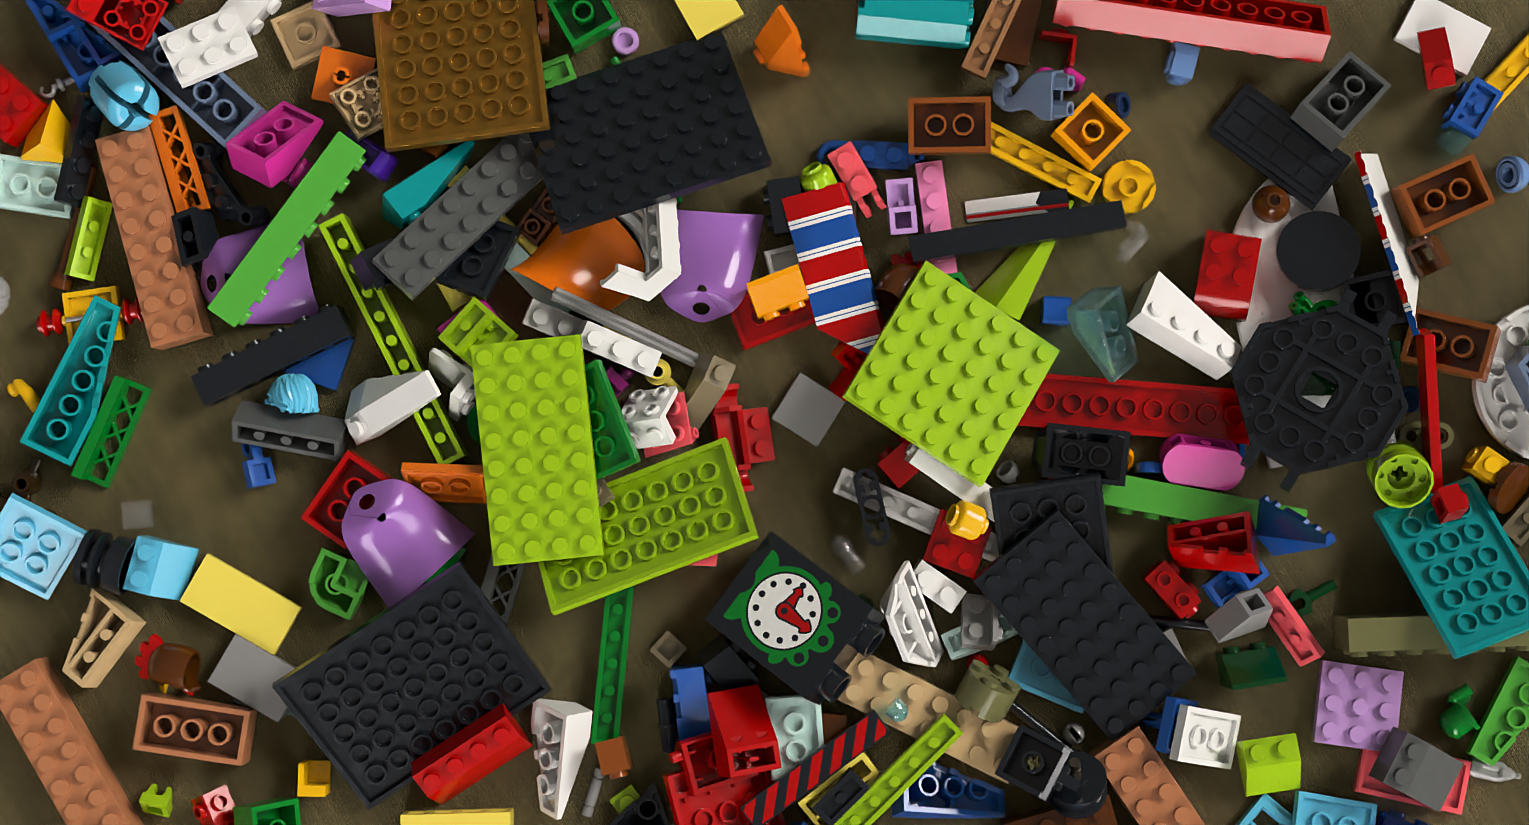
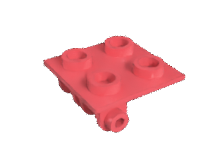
M684 392L677 394L666 414L676 439L670 445L644 448L645 458L691 445L699 437L697 428L690 426Z

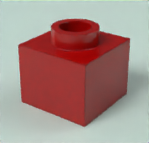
M1458 483L1437 488L1430 498V502L1441 524L1462 518L1469 508L1468 497L1465 492L1461 491Z

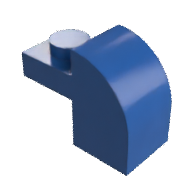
M1259 559L1260 574L1217 570L1214 576L1200 586L1214 606L1218 608L1238 593L1252 589L1269 576L1270 573Z

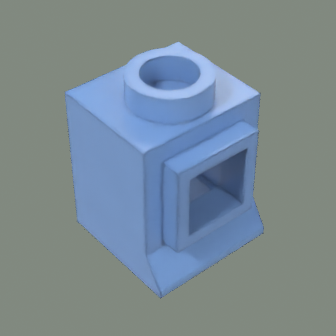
M1182 42L1172 43L1169 46L1170 52L1167 54L1163 73H1166L1165 78L1168 83L1182 86L1183 83L1187 84L1193 77L1200 47Z

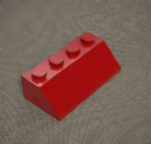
M502 703L411 762L412 777L428 798L443 805L533 746V743Z

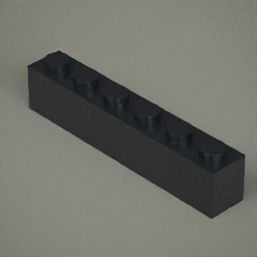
M332 303L318 309L319 314L309 318L306 315L298 318L293 322L294 326L286 330L284 327L276 329L269 333L270 338L262 342L260 339L254 340L246 344V349L239 353L232 351L221 357L222 361L215 365L208 363L197 369L198 373L190 377L204 406H215L305 360L356 337L357 335L344 308L338 305L333 306Z

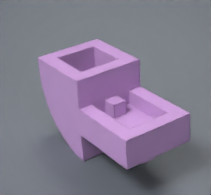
M913 178L885 180L886 210L890 235L917 233Z

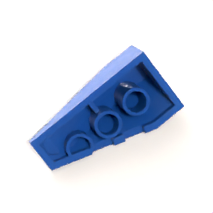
M935 761L891 805L892 817L1005 818L1004 790L977 778L967 777L960 774L958 770L946 768Z

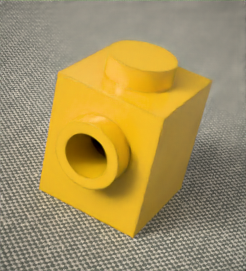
M1477 446L1467 454L1466 462L1461 469L1482 484H1495L1497 474L1510 461L1488 446Z

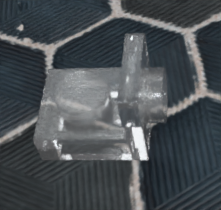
M1129 220L1127 222L1125 230L1134 239L1128 236L1118 247L1121 252L1116 258L1123 264L1128 262L1150 238L1146 234L1148 230L1138 221L1133 222Z

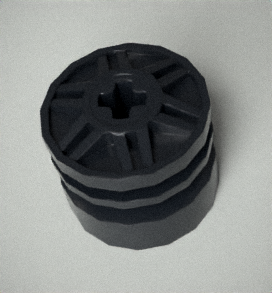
M90 529L84 535L76 552L73 563V581L79 585L87 584L91 588H96L101 584L103 591L124 595L128 591L123 589L136 539L118 536L114 540V536L110 532L102 533L101 530Z

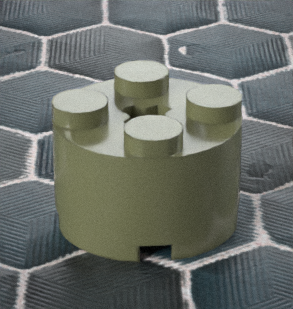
M973 660L957 688L955 698L966 710L969 711L972 707L979 711L978 717L990 722H1001L1008 713L1021 687L1007 676L1009 672L1004 667L997 664L991 667L979 660Z

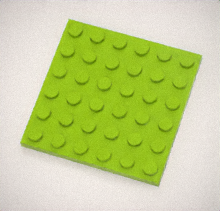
M924 261L842 398L977 487H981L1060 350L928 261Z

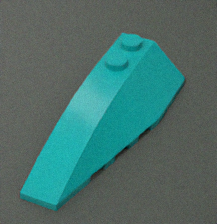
M94 295L20 440L21 443L72 466L97 417L121 307Z

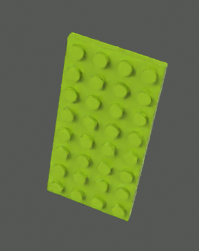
M576 334L471 345L493 566L604 555L582 335Z
M726 437L607 482L615 498L600 508L605 554L539 561L538 564L551 613L558 615L759 538L729 441Z

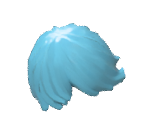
M299 373L284 374L275 379L267 393L268 399L264 401L266 405L271 404V406L275 405L280 408L282 413L286 410L290 414L293 412L314 414L320 410L318 408V394L315 385L307 376Z

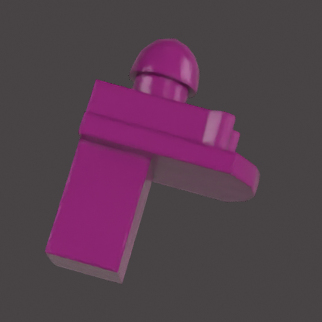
M611 366L605 370L616 399L630 386L626 380L631 378L634 370L625 366L621 368L619 373Z

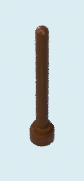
M94 165L91 166L85 196L89 197L91 196L97 174V167ZM75 208L58 271H54L53 276L50 275L48 282L49 287L70 292L72 281L70 280L71 276L64 273L80 208Z

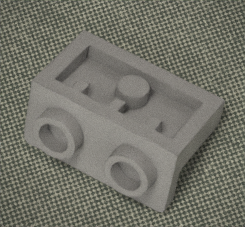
M966 593L961 599L960 648L993 651L997 642L1002 640L1003 627L999 625V616L1002 614L986 595Z

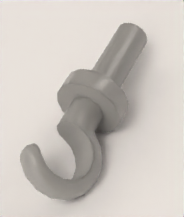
M71 76L64 80H60V78L55 79L57 83L51 85L52 91L50 93L44 94L43 87H40L39 94L43 98H52L56 94V90L61 89V91H64V87L74 83V80Z

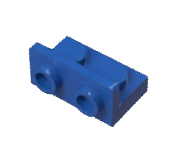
M1477 76L1469 82L1463 81L1455 92L1457 99L1454 104L1450 103L1444 110L1442 117L1445 119L1440 127L1446 129L1451 125L1471 139H1476L1504 93Z

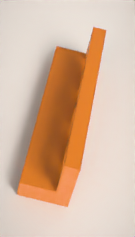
M174 105L158 111L157 116L150 114L149 116L153 120L150 126L176 212L179 213L193 206L205 211L211 209L180 106ZM174 114L176 120L174 128L169 116ZM176 139L183 143L184 150L182 154ZM184 165L190 167L192 173L190 179H188ZM192 191L198 193L201 205L196 206Z

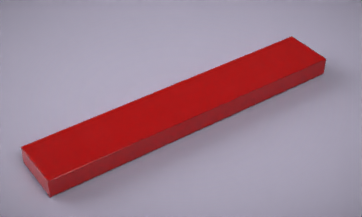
M1426 328L1418 329L1420 334L1416 335L1422 455L1433 472L1434 484L1431 493L1434 494L1437 488L1443 487L1435 335Z

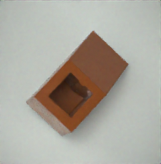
M624 736L595 743L602 776L609 774L611 780L629 775L628 769L634 768Z

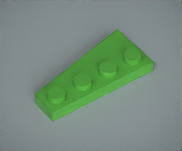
M1514 656L1479 724L1481 728L1476 730L1465 751L1489 766H1494L1516 741L1517 735L1529 726V662L1518 656Z

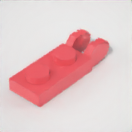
M851 140L827 154L841 180L845 182V186L853 200L857 201L866 218L873 216L869 205L863 199V196L872 193L875 203L881 210L887 207L877 189L878 185Z

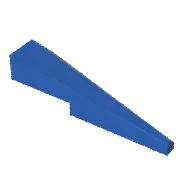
M25 0L81 93L90 89L89 80L91 75L100 65L106 66L110 63H116L123 58L122 53L118 49L113 48L102 36L95 34L86 27L85 23L76 16L63 10L64 7L57 1Z
M1265 494L1259 499L1256 526L1257 537L1272 556L1325 548L1337 540L1330 531L1324 534L1319 532L1322 528L1318 524L1311 525L1306 517L1289 507L1283 510L1280 509L1281 504L1276 500L1272 502L1268 495Z

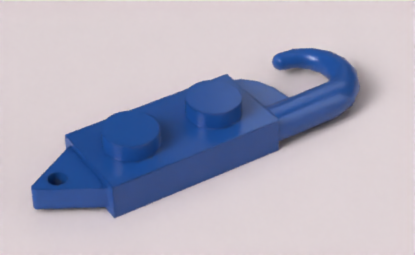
M826 141L817 150V162L826 164L824 161L825 154L849 141ZM851 141L867 169L907 171L908 167L925 158L923 155H909L908 143Z

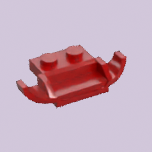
M739 383L728 384L726 391L713 408L710 420L713 440L716 441L726 437L729 441L744 492L754 491V485L750 483L747 471L751 469V464L775 460L768 408L761 407L742 410V405L737 404Z

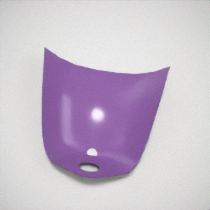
M677 210L681 275L661 292L668 307L693 321L702 323L733 312L741 304L747 291L746 283L750 282L765 215ZM700 285H704L707 291H698L697 288ZM699 302L706 303L710 310L707 314H697L693 310L694 304Z
M269 224L217 240L209 257L203 260L201 272V289L209 304L226 283L225 273L233 274ZM303 238L297 243L302 247L293 259L287 257L281 265L285 270L275 282L271 279L265 286L269 292L259 304L254 301L248 309L252 312V315L246 323H293L303 316L308 315L310 318L319 314V308L308 272ZM210 275H213L217 282L214 292H211L207 285Z
M397 479L383 480L359 488L353 494L342 521V535L348 550L388 608L419 588L475 535L473 531L424 492L405 481ZM367 494L373 495L375 497L374 505L367 510L361 509L359 506L360 499ZM382 513H385V521H378L377 518L380 515H382Z

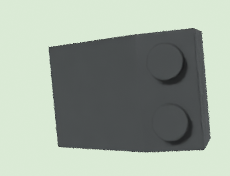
M1393 727L1369 776L1440 812L1464 763L1418 737Z

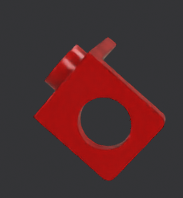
M1053 28L1051 31L1041 30L1038 40L1069 44L1066 68L1074 66L1078 35L1067 34V30Z

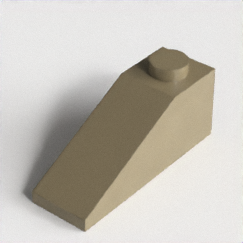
M700 352L684 390L689 423L692 428L695 427L699 430L726 391L736 365L715 355Z

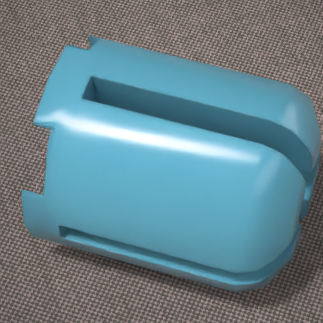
M118 60L119 62L110 63L106 66L100 65L92 73L89 80L90 95L93 102L114 126H119L122 130L137 131L146 128L153 122L146 112L157 116L159 111V97L156 90L128 62Z

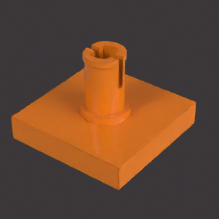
M322 46L311 99L334 104L329 97V93L375 69L377 59Z

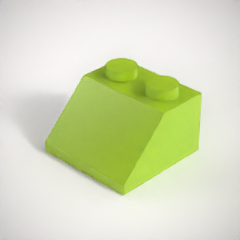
M1296 733L1236 742L1245 797L1300 788L1301 757Z

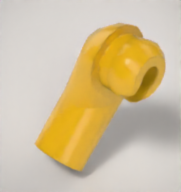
M14 379L13 383L7 385V390L11 396L16 397L20 394L31 412H35L41 400L32 387L22 379Z

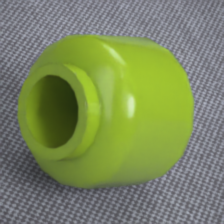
M814 162L802 169V175L799 178L803 192L822 189L825 186L838 183L830 166L820 162Z

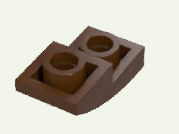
M547 187L517 226L521 231V235L535 245H538L557 222Z

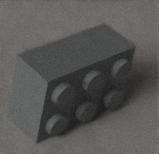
M1349 51L1300 103L1290 118L1333 152L1392 85Z

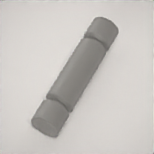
M595 767L594 777H592L584 803L585 806H583L581 813L586 817H592L593 807H595L603 781L602 778H604L600 767Z

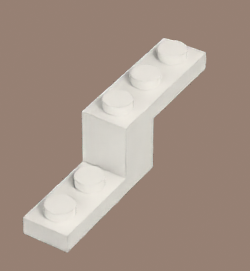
M533 298L522 320V324L552 337L581 334L583 350L602 356L649 377L653 376L662 352L588 320L577 318Z

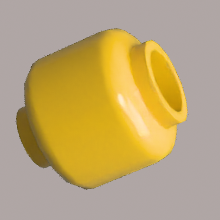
M964 500L951 505L946 515V524L950 532L969 540H974L980 534H984L989 525L985 509L982 506Z

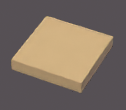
M313 1L270 20L293 70L320 59L322 46L335 49L342 48L327 13L312 9Z

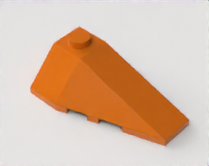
M781 4L775 9L755 38V50L752 53L760 65L764 63L769 70L800 77L810 75L808 63L806 61L802 63V59L806 58V55L800 46L802 42L797 27Z

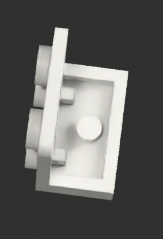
M432 348L429 352L428 370L432 376L453 389L450 393L448 416L458 422L462 415L467 416L475 404L473 402L476 398L473 369L469 365H462L455 361L447 351Z
M660 386L656 389L644 391L639 389L629 395L621 411L636 449L673 444L676 436L666 418V414L679 392L676 386Z

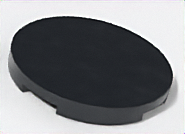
M1326 211L1307 212L1291 220L1282 230L1276 248L1277 263L1281 272L1297 287L1311 292H1324L1338 288L1353 275L1361 256L1360 240L1352 225L1344 218Z

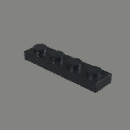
M77 96L54 196V201L73 208H81L96 149L95 140L98 139L103 113L93 100L85 96Z

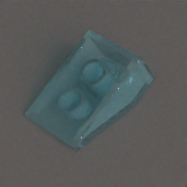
M1121 286L1092 288L1066 308L1067 319L1071 324L1073 334L1109 382H1115L1139 362L1132 329L1126 326L1129 317Z

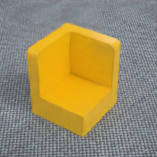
M303 760L298 764L297 796L325 797L331 793L332 763L330 760Z

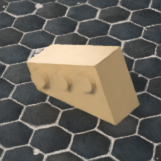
M92 588L89 595L91 600L87 611L82 614L80 620L82 622L77 638L73 639L62 669L67 676L82 688H97L146 624L141 617L112 593L103 591V589Z

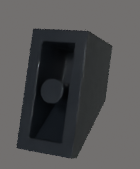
M193 206L172 215L182 266L187 267L208 258L218 240L213 213Z

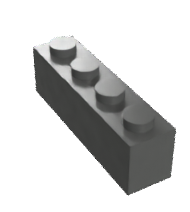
M243 400L232 419V441L336 461H340L345 450L349 431L344 422L345 419L313 413L302 414L293 412L290 414L286 410L282 413L280 408L276 406Z

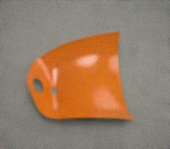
M612 218L562 235L557 223L537 250L523 263L511 270L530 278L552 291L555 287H559L609 311L631 295L620 294L617 291L601 287L600 280L608 277L615 270L616 264L644 272L645 260L640 248L629 232L616 218Z

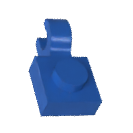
M245 443L241 444L242 452L248 459L242 462L247 488L251 489L277 483L271 457L263 458L262 447Z

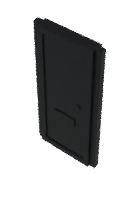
M1246 83L1207 134L1277 186L1284 189L1307 208L1313 210L1348 166L1352 158L1337 147L1331 152L1292 120L1290 113Z

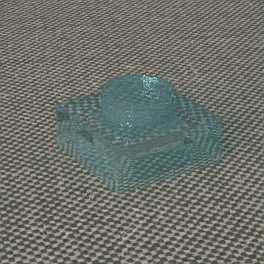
M1451 125L1443 129L1435 138L1454 157L1458 156L1473 140Z

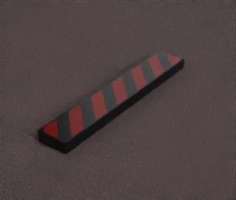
M874 709L743 803L740 809L752 825H764L888 735L890 730Z

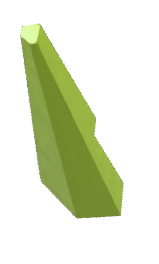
M1068 199L1069 209H1071L1074 201ZM1056 240L1018 247L978 288L975 294L1017 322L1020 321Z

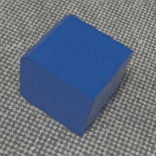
M1043 296L1040 301L1039 325L1068 326L1070 324L1071 297Z

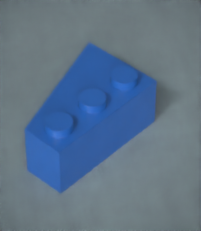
M701 662L672 666L670 677L673 681V699L676 706L679 741L711 731L706 693H708L707 685L712 684L710 673L703 667Z

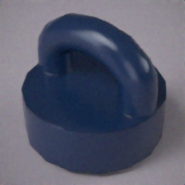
M1124 91L1109 93L1104 99V104L1120 119L1126 118L1129 115L1131 101Z
M1405 386L1402 390L1408 404L1406 412H1419V386Z

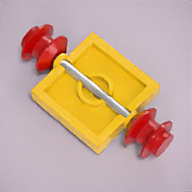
M109 286L62 293L65 315L57 308L53 309L51 315L42 310L40 316L36 319L39 332H43L46 337H49L51 331L54 330L57 335H61L66 326L68 344H70L94 295L121 307L114 341L126 340L123 319L129 325L133 324L135 318H138L141 323H144L138 297L132 303L128 298H124L121 305L119 287Z

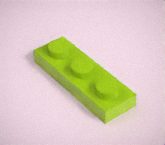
M83 196L65 275L94 282L113 207L112 203Z

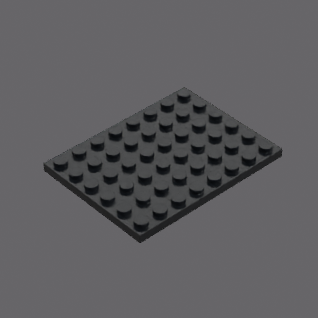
M722 30L711 33L698 41L695 38L579 76L577 79L547 88L546 97L550 130L529 133L562 235L772 166L770 156Z
M461 561L284 675L272 685L275 692L368 810L414 781L411 762L502 703L513 716L552 690L551 685Z

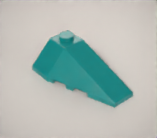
M466 141L383 193L382 217L401 230L410 225L437 200L474 151L475 141Z

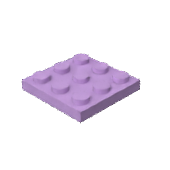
M1320 660L1311 742L1381 751L1392 728H1398L1404 672Z

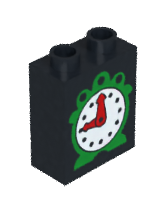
M772 531L769 532L705 618L708 623L803 698L818 705L821 704L824 698L831 703L835 702L845 692L852 679V676L845 670L858 653L865 658L871 655L885 635V630L879 626L885 618L883 614Z

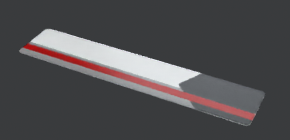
M1067 189L965 202L968 223L1069 209Z

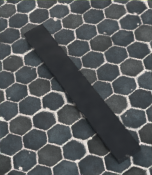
M1119 200L908 236L912 262L915 265L921 264L924 261L933 262L1125 229L1127 222L1122 201Z

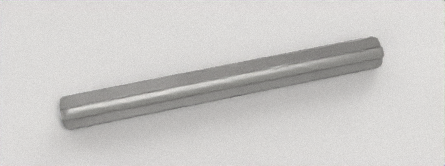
M555 287L551 293L550 299L684 364L694 367L697 362L698 353L566 290Z

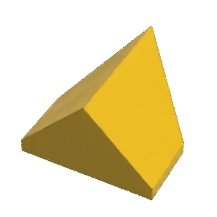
M54 99L28 133L21 154L22 160L62 163L71 124Z

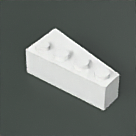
M1160 271L1143 285L1126 326L1216 380L1233 368L1242 348Z

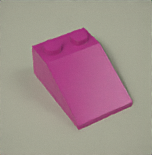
M283 100L226 142L232 168L270 188L274 187L292 172L322 127L323 120Z

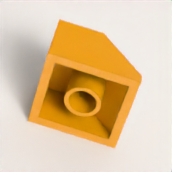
M798 264L746 283V289L757 318L764 317L765 321L779 317V311L789 308L790 312L806 306L804 301L809 299Z

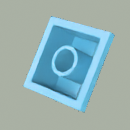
M149 535L137 536L123 589L148 596L180 601L190 584L199 549Z

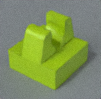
M153 783L146 792L142 793L139 800L142 811L169 818L173 809V791L171 787L167 786L163 795H156L158 786Z

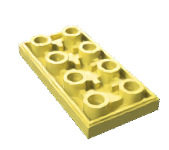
M674 0L697 41L744 16L736 0Z
M206 554L180 599V602L273 655L277 653L303 608L211 554Z

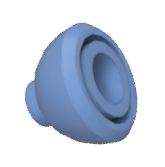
M1517 156L1503 157L1496 167V180L1499 187L1506 193H1515L1525 188L1529 183V164Z

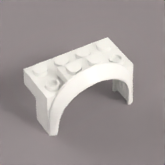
M677 198L618 217L630 228L637 238L644 254L646 270L643 273L630 267L616 264L615 270L608 277L600 280L601 287L650 301L681 275L676 208Z

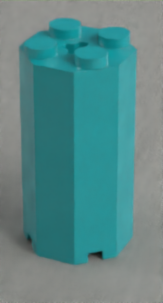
M859 0L855 39L953 49L969 48V28L973 23L974 0Z

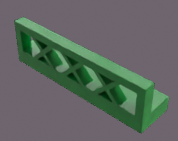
M114 376L72 471V476L110 488L153 389L126 377ZM130 387L143 391L140 401L133 405H130L127 399ZM127 412L131 420L129 426L119 430L116 419L119 414ZM116 436L120 445L118 451L108 455L105 444L108 439ZM103 461L106 462L109 470L105 480L92 475L96 465Z

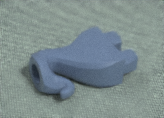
M1006 64L1005 70L1008 72V75H1001L995 79L993 100L996 105L1005 111L1014 112L1027 109L1039 119L1050 121L1074 114L1073 101H1063V91L1073 90L1075 76L1066 74L1063 70H1044L1032 74L1014 95L1012 94L1011 87L1018 82L1019 78L1015 67L1011 64Z

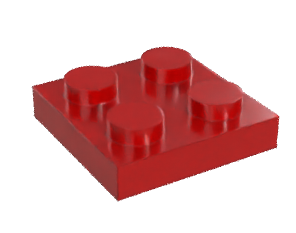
M940 508L922 560L974 578L993 527L988 526L986 532L980 534L974 540L957 536L950 532L946 524L948 511Z

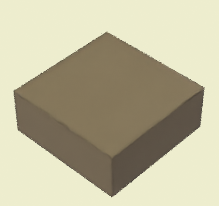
M667 630L649 651L670 668L688 647Z

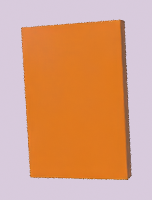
M402 462L401 472L403 481L415 486L435 502L487 504L483 465Z

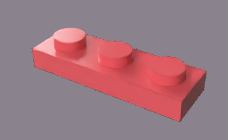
M1277 585L1263 592L1273 607L1268 622L1297 664L1301 667L1321 658L1325 653L1279 586Z

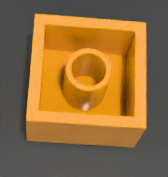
M1092 92L1074 110V114L1068 116L1050 137L1085 171L1090 173L1131 129Z

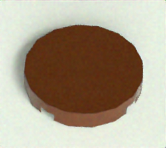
M535 0L540 45L549 46L547 0Z
M1511 462L1497 474L1495 478L1497 485L1495 489L1491 488L1488 494V503L1492 509L1504 514L1510 512L1519 504L1529 487L1528 466L1520 462Z

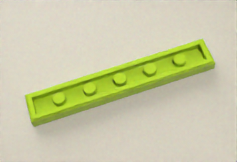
M943 713L869 786L870 789L834 825H872L963 732Z

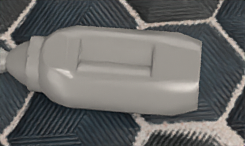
M1475 757L1470 758V761H1472L1470 775L1475 778L1493 782L1509 781L1514 778L1521 779L1520 773H1515L1511 767H1507L1501 761H1498L1494 766H1489Z

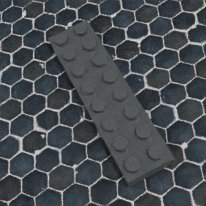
M529 133L506 136L372 259V263L411 300L417 297L543 179Z

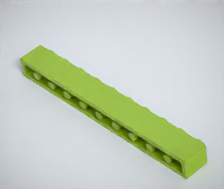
M341 213L319 224L318 226L393 375L425 371L426 369L386 289L377 291L376 288L365 291L350 263L361 251L365 250L350 218ZM437 397L413 414L438 464H456L469 457L440 397Z

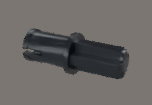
M673 698L656 700L659 717L657 728H660L663 753L674 752L675 743L678 742Z

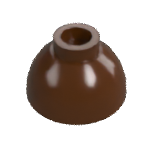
M1274 185L1265 186L1255 193L1252 199V209L1260 220L1267 223H1275L1281 221L1288 214L1290 198L1281 187Z

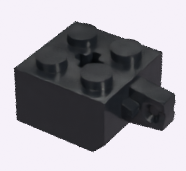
M1022 724L1019 725L995 772V775L1047 803L1055 789L1061 791L1062 787L1065 786L1077 792L1081 781L1069 775L1071 768L1067 767V764L1073 752ZM1036 757H1039L1040 767H1034L1030 770L1031 766L1028 764V760H1035Z

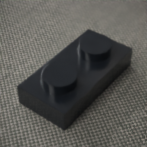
M849 767L810 806L828 825H834L870 787Z

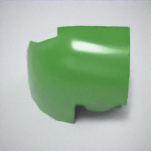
M322 548L309 577L308 583L311 594L316 604L323 609L351 620L364 599L365 591L370 581L357 562L352 559L353 557L329 548Z

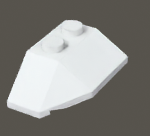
M909 560L904 561L880 600V608L882 613L885 614L890 634L894 637L903 662L936 667L944 653V649Z

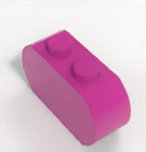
M1177 433L1167 438L1159 451V460L1166 479L1175 485L1201 487L1212 492L1217 490L1227 491L1241 481L1245 472V467L1240 465L1242 461L1240 451L1231 440Z

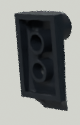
M1047 423L1043 429L1034 434L1031 465L1040 472L1041 477L1055 479L1099 472L1101 484L1125 487L1131 432Z

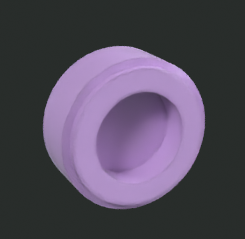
M623 27L613 34L612 44L618 54L629 56L637 51L639 38L633 29Z

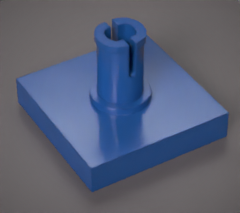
M1166 696L1163 713L1152 710L1146 715V717L1156 719V721L1144 719V726L1160 729L1155 751L1171 752L1179 706L1183 704L1197 707V700Z

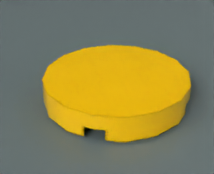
M1135 160L1120 161L1112 165L1104 174L1101 184L1102 196L1106 203L1121 200L1124 214L1137 213L1146 208L1154 198L1156 191L1154 175L1142 162Z

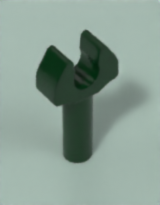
M1331 579L1309 592H1303L1301 589L1295 588L1289 593L1287 599L1289 602H1293L1301 598L1303 605L1297 608L1296 612L1298 615H1308L1313 612V601L1337 589V585Z

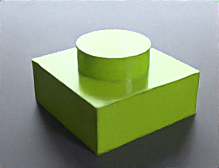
M631 783L610 798L609 801L620 815L641 795L633 783Z

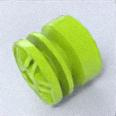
M1400 439L1389 440L1379 457L1368 459L1366 462V474L1379 498L1389 506L1411 508L1422 503L1432 490L1434 484L1433 472L1419 449L1410 442Z

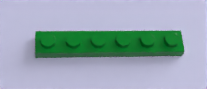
M634 586L605 596L591 744L617 738L620 735Z

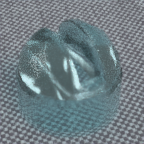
M897 697L887 707L884 714L891 720L900 722L906 719L908 707L903 700Z

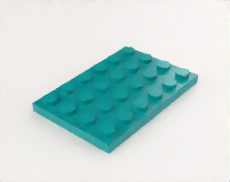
M1472 476L1448 484L1458 483L1461 491L1465 492L1468 497L1469 508L1460 519L1441 524L1430 502V498L1433 495L1431 492L1422 503L1411 508L1389 506L1375 511L1373 515L1454 660L1529 631V571Z

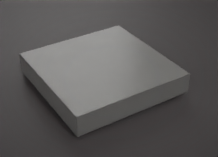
M800 373L772 419L818 447L846 401L841 400L831 391Z

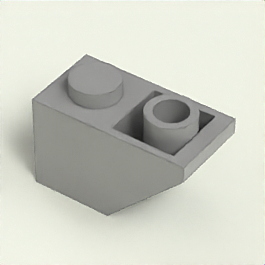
M1258 587L1235 595L1205 620V623L1218 643L1264 628L1273 607Z

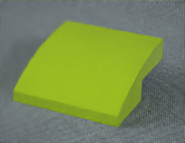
M474 296L438 338L472 368L471 345L514 341L519 335Z

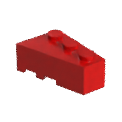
M1249 511L1167 526L1168 548L1177 567L1260 574L1257 532Z

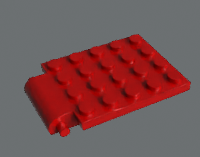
M712 731L676 742L675 751L669 753V760L672 764L678 762L680 770L662 775L675 825H752L740 809V806L774 782V780H771V770L733 778L719 777ZM783 812L764 825H786Z

